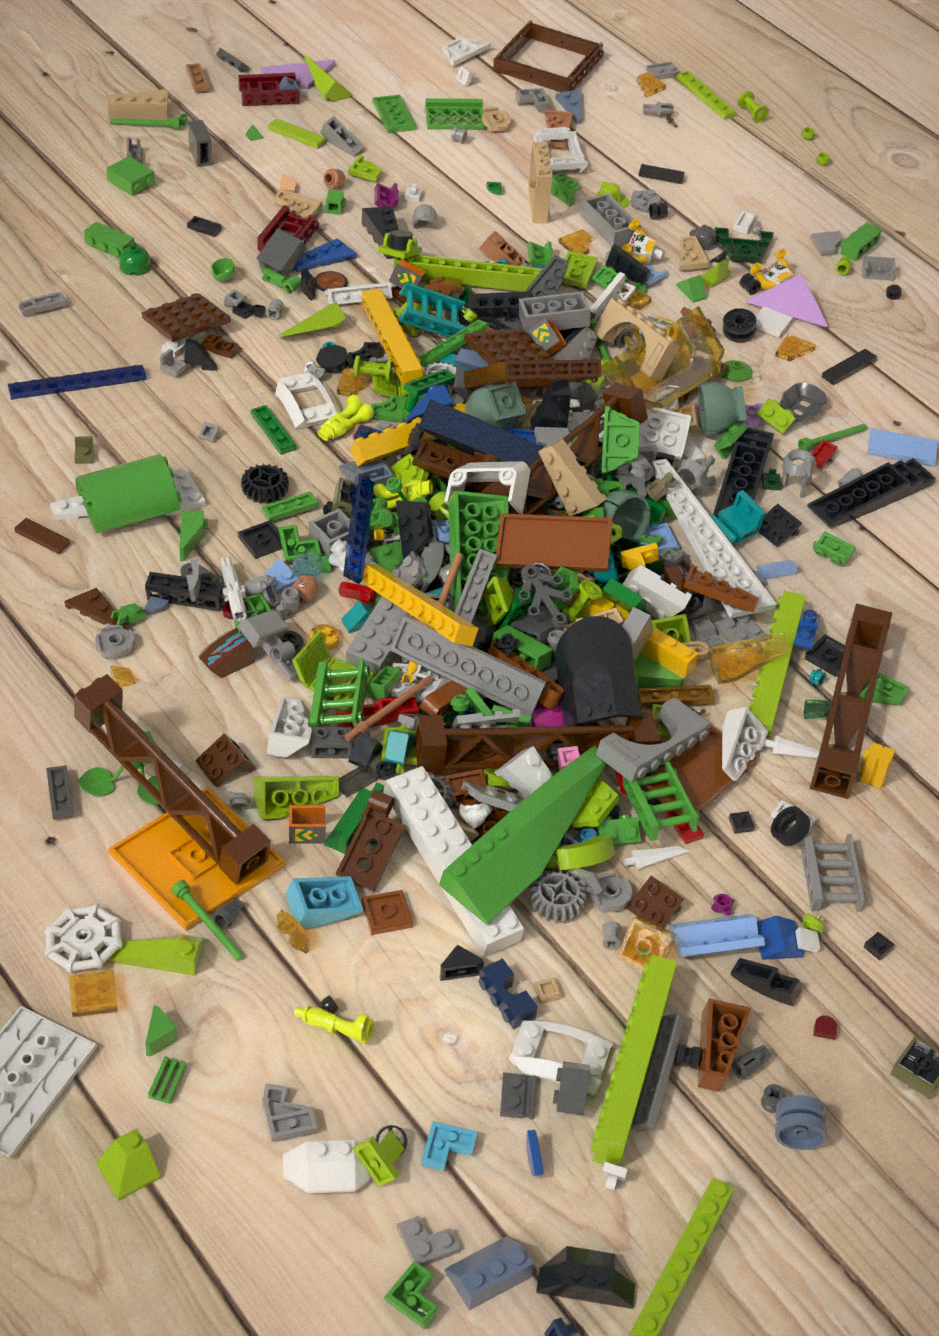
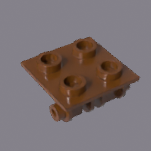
M651 875L627 905L626 909L660 932L673 913L680 912L682 908L680 904L684 901V898Z

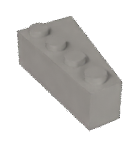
M586 326L566 346L555 353L552 358L554 360H587L591 356L598 336Z

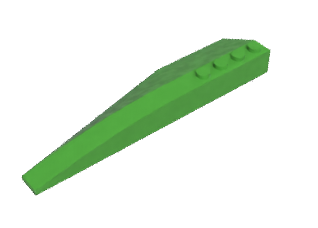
M454 491L448 500L450 568L456 553L463 555L451 587V596H454L453 612L456 610L479 549L496 554L501 514H508V496ZM494 563L487 584L496 576L507 580V573L510 567H496ZM482 594L477 610L489 616Z
M593 746L576 758L509 812L443 870L439 886L483 923L488 925L543 873L544 868L550 861L554 851L557 849L580 807L586 800L587 795L607 764L596 756L598 748Z

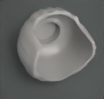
M428 204L419 205L413 213V227L416 228L418 220L433 222L434 229L437 224L435 209Z

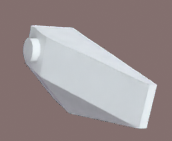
M747 707L728 711L723 723L722 769L733 781H737L747 768L749 760H753L756 751L761 750L764 746L768 734L765 726Z

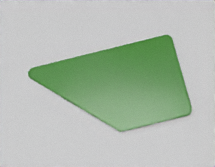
M251 125L245 134L250 141L264 138L254 125Z

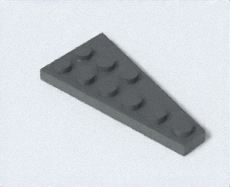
M554 255L525 291H531L533 297L558 294L569 265L568 261ZM520 317L502 318L500 321L502 327L508 330L522 328L524 330Z

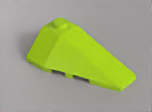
M183 934L122 941V948L109 958V962L195 976L205 938Z

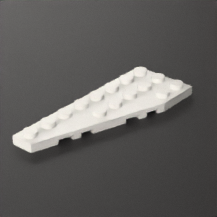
M661 408L646 410L648 419L640 425L639 447L656 444L658 447L657 452L674 455V460L681 461L692 416ZM569 410L567 427L569 432L573 431L595 412H590V410L572 412V410ZM604 430L599 434L598 441L603 442Z
M187 468L173 471L174 477L172 479L176 486V492L179 491L182 502H179L180 510L165 514V516L182 513V510L190 511L205 507V499ZM82 496L50 503V509L56 520L78 519L81 516H88L83 505Z

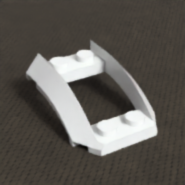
M567 127L536 130V134L533 135L534 142H547L555 139L560 141L567 139L571 157L550 158L551 170H575L577 168L579 173H581L588 165V161H585V157L580 149L576 131L570 132V129Z
M306 372L279 379L275 397H278L284 405L290 419L294 423L295 430L325 423L337 412H341L329 388L311 373ZM318 388L327 404L300 410L292 394Z
M549 1020L522 1021L509 1056L511 1063L514 1066L517 1065L522 1074H526V1076L536 1075V1077L558 1082L556 1081L558 1067L562 1068L563 1064L534 1058L543 1031H551L579 1039L587 1043L580 1064L590 1065L587 1093H589V1097L593 1098L602 1082L600 1079L613 1043L588 1030L562 1022Z

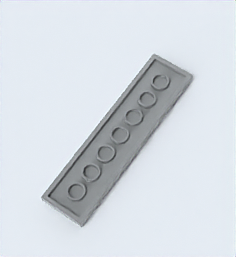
M406 614L402 618L390 651L467 688L472 686L477 693L512 710L520 709L521 714L530 717L546 685V681L473 646L453 643L439 634L435 628Z

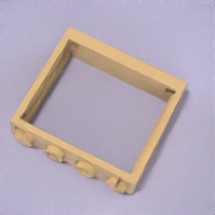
M541 141L532 143L528 194L532 223L547 224L552 170L548 142Z

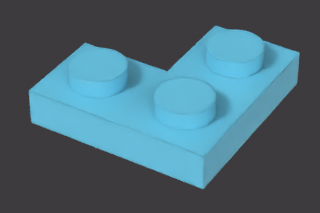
M432 1121L421 1166L444 1171L449 1151L472 1156L477 1131Z

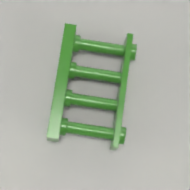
M360 658L359 667L356 669L335 671L329 669L326 661L319 662L309 721L311 728L352 722L355 726L360 721H364V700L367 678L370 677V667L366 665L364 658ZM357 676L355 684L330 686V681L333 678ZM355 691L354 699L328 701V696L331 693ZM353 707L352 714L325 716L328 709Z
M669 761L665 762L664 773L646 776L641 779L638 778L634 782H630L623 776V787L650 841L658 840V833L661 828L688 822L692 831H697V822L700 821L699 813L697 810H694L678 779L676 769L672 768ZM661 781H667L669 785L666 788L647 792L640 788V786ZM674 794L677 800L654 806L647 802L649 799ZM681 808L684 814L662 820L656 819L654 816L656 813Z

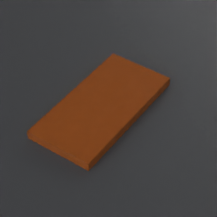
M501 514L495 566L523 568L533 563H544L550 569L556 570L564 567L569 570L608 572L613 519Z
M713 727L708 728L709 734L704 741H699L691 749H686L681 755H676L669 761L672 768L676 769L678 779L694 810L698 812L735 782L722 769L723 734ZM757 757L749 760L747 768L741 776L756 764ZM663 764L651 775L664 773L665 764ZM667 781L640 786L646 792L669 787ZM674 794L656 798L661 803L677 801ZM681 808L673 810L678 815H684Z

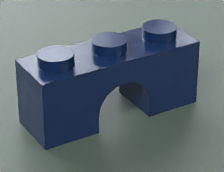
M502 958L481 968L478 982L483 991L486 990L489 994L492 1004L499 1008L504 1021L509 1023L514 1030L520 1027L522 1021L535 1020L538 1006L526 990L519 994H512L507 991V989L513 987L514 973Z

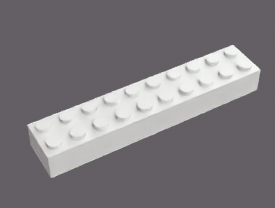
M421 766L386 780L384 793L395 797L393 805L395 813L402 824L405 825L406 831L439 883L443 870L470 848L472 844L424 767ZM442 888L483 958L521 941L524 928L510 905L486 925Z

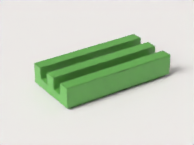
M165 1056L149 1090L148 1098L170 1104L187 1067L186 1062L182 1061L180 1063L178 1059L174 1058L169 1060V1057ZM170 1066L158 1094H156L167 1067ZM175 1068H177L176 1076L165 1097L163 1096Z

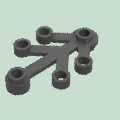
M526 565L521 571L524 585L519 592L518 600L522 603L529 601V590L531 584H533L536 592L532 606L528 609V616L530 618H537L539 616V605L542 599L552 615V627L557 630L564 629L567 624V617L558 611L550 596L568 603L572 599V592L568 589L559 591L543 586L540 581L551 583L554 587H560L563 577L559 574L551 576L540 573V570L535 565ZM528 571H531V572H533L534 574H533V575H530V574H528ZM554 579H559L560 582L557 583ZM525 594L527 598H522L521 595ZM568 594L570 597L565 598L563 595ZM531 610H536L537 613L533 614ZM557 618H562L563 621L560 622Z

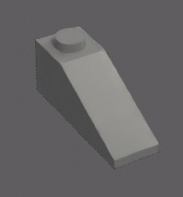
M335 116L323 124L320 133L332 145L352 156L357 155L365 148Z

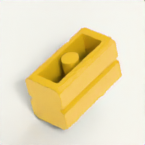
M872 743L870 749L866 748L862 760H865V762H861L858 770L861 773L860 782L882 788L895 752L894 749L883 747L877 743Z

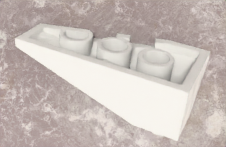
M281 696L269 733L266 754H271L275 757H288L309 744L312 730L308 726V719L305 718V710L300 699Z

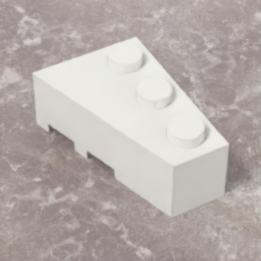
M640 565L628 574L622 585L646 600V610L655 619L671 617L684 610L692 594L688 592L685 594L676 589L675 584H667L660 579L661 576Z
M534 746L521 751L494 772L497 776H502L508 781L509 786L523 794L522 797L525 799L553 777Z

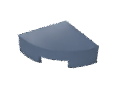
M151 596L144 608V612L146 614H154L156 611H163L169 606V600Z

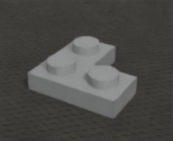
M420 1216L397 1224L398 1233L412 1263L415 1260L420 1265L426 1266L460 1253V1247L451 1228L428 1236Z

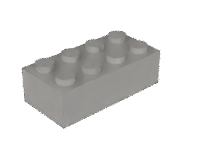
M609 193L582 200L581 216L611 247L615 244L618 246L629 244L632 233L635 232V230L629 229V224L634 218Z
M583 291L519 299V317L527 334H529L528 330L544 317L553 321L558 330L583 328L590 326V307Z
M382 597L347 649V663L359 667L360 658H364L366 665L370 667V671L376 674L385 665L390 666L397 653L390 651L403 616L406 614L410 617H415Z

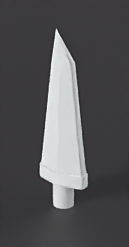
M775 736L774 741L766 739L764 747L773 748L772 754L817 759L820 751L779 736Z
M679 846L632 850V857L624 858L623 862L625 866L635 865L636 869L640 870L690 852V850Z

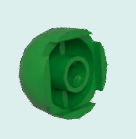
M132 245L125 248L120 254L119 267L123 273L127 275L136 273V276H140L150 271L151 259L146 249Z

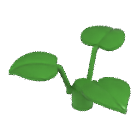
M150 731L145 732V733L153 740V742L155 743V741H154V739H153V737H152V735H151V732H150ZM153 761L130 762L136 769H140L141 774L145 777L143 763H151ZM121 765L112 778L110 772L104 768H91L77 779V783L88 794L106 796L113 792L114 784L112 782L118 778L124 767ZM150 777L148 781L159 791L157 777ZM141 784L138 786L137 794L143 802L152 805L159 804Z

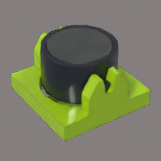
M393 230L385 234L383 245L378 246V252L400 259H407L421 254L422 247L418 246L417 239L413 238V233L404 230Z

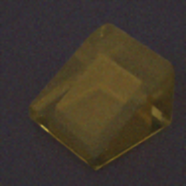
M110 666L112 679L120 687L135 684L130 668Z

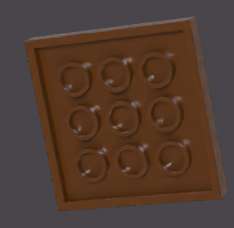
M198 293L141 312L142 318L172 342L231 322L228 314Z
M522 328L501 329L499 331L487 330L486 332L473 331L472 333L464 334V340L488 365L503 361L554 360Z

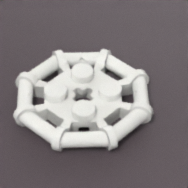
M99 904L73 909L68 907L64 909L65 912L44 930L46 935V958L64 967L69 973L90 968L100 969L123 946L120 931L121 919L100 908ZM78 916H85V919H79ZM96 917H100L101 919H103V920H105V921H104V922H100L99 920L96 919ZM112 929V937H106L105 931ZM87 934V938L79 939L80 935L85 936ZM55 937H61V943L55 945ZM104 945L108 946V947L98 956L97 952H98ZM63 951L70 955L69 960L60 955V953Z

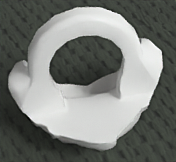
M486 803L472 806L460 804L459 807L460 817L472 826L473 829L484 823L487 816L492 812L491 805Z

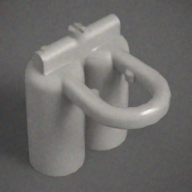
M264 575L246 580L243 584L246 597L263 593L270 607L277 606L278 595L273 586L276 577ZM267 588H270L271 593L274 597L273 603L271 602L269 595L266 591Z

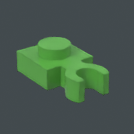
M136 603L120 607V610H114L111 618H118V625L124 624L125 621L132 624L145 620L147 614Z

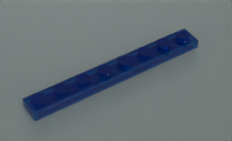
M134 365L8 384V391L11 400L145 381L147 378L144 366Z
M361 474L355 478L343 572L344 577L358 584L363 580L374 489V482Z

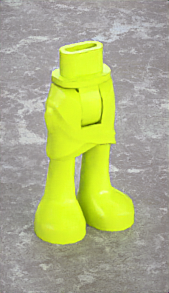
M353 394L347 399V408L329 418L321 426L317 434L325 441L342 436L353 428L354 425L372 419L374 416L373 409L368 404L361 406L359 397Z
M411 480L403 484L401 492L408 501H413L420 497L426 498L428 494H432L431 480ZM376 484L373 487L375 497H382L388 502L387 510L391 511L397 508L396 501L402 500V498L390 499L399 496L398 493L392 494L386 489L384 484Z
M306 1006L304 1009L296 1007L294 1015L297 1018H301L310 1026L324 1029L330 1034H335L339 1031L363 1044L369 1042L374 1030V1020L364 1013L358 1015L354 1022H349L321 1008Z

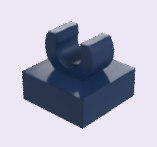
M561 1317L552 1321L544 1335L572 1336L577 1334L578 1331L573 1323L566 1325Z

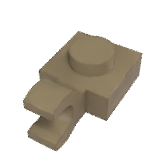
M668 472L661 480L657 478L645 488V491L656 502L669 491L667 487L675 486L678 481Z

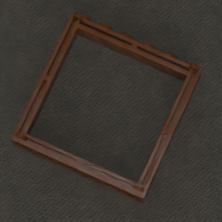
M529 20L494 58L493 71L561 93L563 91H572L587 76V73L592 70L593 66L597 65L598 61L603 58V43H596L544 27ZM530 39L585 55L568 77L511 60Z
M601 359L503 361L465 371L464 385L467 393L472 394L474 389L490 384L512 385L513 382H516L517 387L522 388L548 387L551 381L557 380L580 382L591 379L592 383H596L598 378L602 377Z

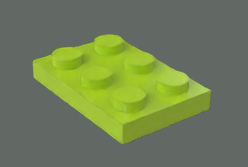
M568 251L565 260L568 261L569 265L562 284L586 289L598 263V257Z

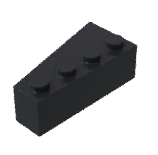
M393 206L362 208V225L366 226L367 232L373 236V241L378 243L379 246L383 245L386 233L399 230ZM383 254L386 259H395L393 256Z

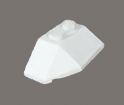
M355 1140L308 1141L283 1154V1178L308 1194L355 1192L366 1184L372 1176L352 1150L359 1143Z

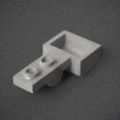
M271 610L241 620L237 627L253 648L262 646L288 682L299 678L293 664L295 656L294 645L289 641L284 643L281 641L288 627L279 614Z

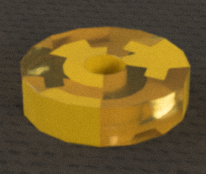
M321 624L311 629L309 640L318 630H321L329 651L338 646L340 634L332 625Z

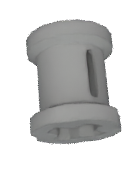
M272 299L270 307L266 309V316L271 320L278 319L280 312L284 309V303L279 299Z
M614 921L604 923L602 925L605 938L603 940V947L608 950L620 948L622 945L619 938L621 925Z

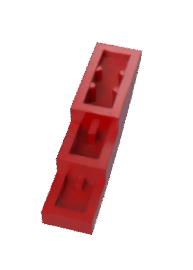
M411 697L370 727L398 721L399 714H418L419 709L415 697ZM396 698L377 699L376 704L364 705V721ZM336 711V715L352 714V711ZM352 722L337 723L338 727H351L354 729Z

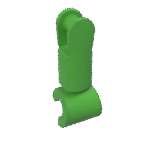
M270 268L262 269L263 281L283 287L288 294L301 285V279L296 275L288 278Z

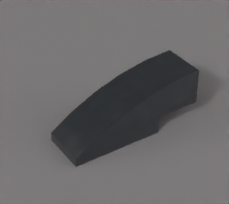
M739 958L730 972L732 977L752 990L790 1006L795 1004L802 992L800 979L780 974L777 967Z

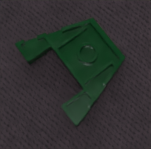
M715 227L714 229L716 231V238L724 251L727 249L729 251L727 254L728 258L736 262L761 263L774 235V232L760 231L759 240L729 238L728 228Z

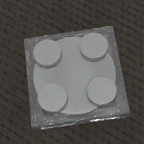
M414 551L392 571L394 575L416 589L430 575L418 554Z

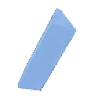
M791 560L757 565L756 568L764 579L796 574L798 564Z

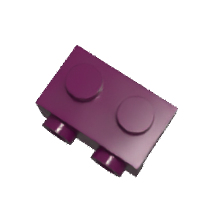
M377 182L374 188V205L377 207H396L399 202L398 184L394 183L390 189Z

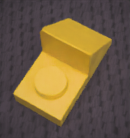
M653 543L620 552L621 566L632 571L640 565L645 567L647 563L658 561L657 544Z

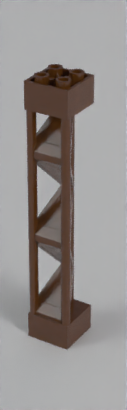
M615 382L602 393L604 405L563 438L565 443L568 444L577 437L570 449L577 457L576 460L583 462L580 466H583L585 469L588 468L603 454V446L598 450L597 448L599 434L604 430V417L601 416L605 413V406L640 422V425L648 419L642 389ZM541 457L529 466L530 475L534 471L535 473L528 482L526 495L540 499L528 509L524 503L522 514L532 515L558 493ZM492 482L481 493L508 496L509 498L511 486H505L501 482ZM508 502V514H519Z
M857 603L855 605L819 755L809 788L811 790L845 799L849 798L859 764L892 612ZM846 674L847 692H841ZM871 676L867 696L864 698L859 693ZM834 723L835 744H829ZM859 728L853 751L846 746Z
M108 674L95 679L91 685L80 689L76 693L74 718L89 733L93 734L219 865V868L235 885L268 861L271 840L255 824L241 832L122 710L123 689ZM103 724L106 726L108 739L98 729ZM130 761H153L159 791ZM182 815L206 816L212 846Z
M642 711L643 719L640 720L635 717H627L625 725L444 729L442 715H418L414 748L418 768L423 766L426 772H442L443 770L499 769L521 751L532 746L540 754L550 744L564 743L567 747L578 746L579 755L581 756L593 746L598 748L600 740L612 733L630 742L643 745L661 744V735L657 732V720L654 719L652 711ZM475 745H489L505 760L457 762ZM543 760L548 768H559L558 760Z

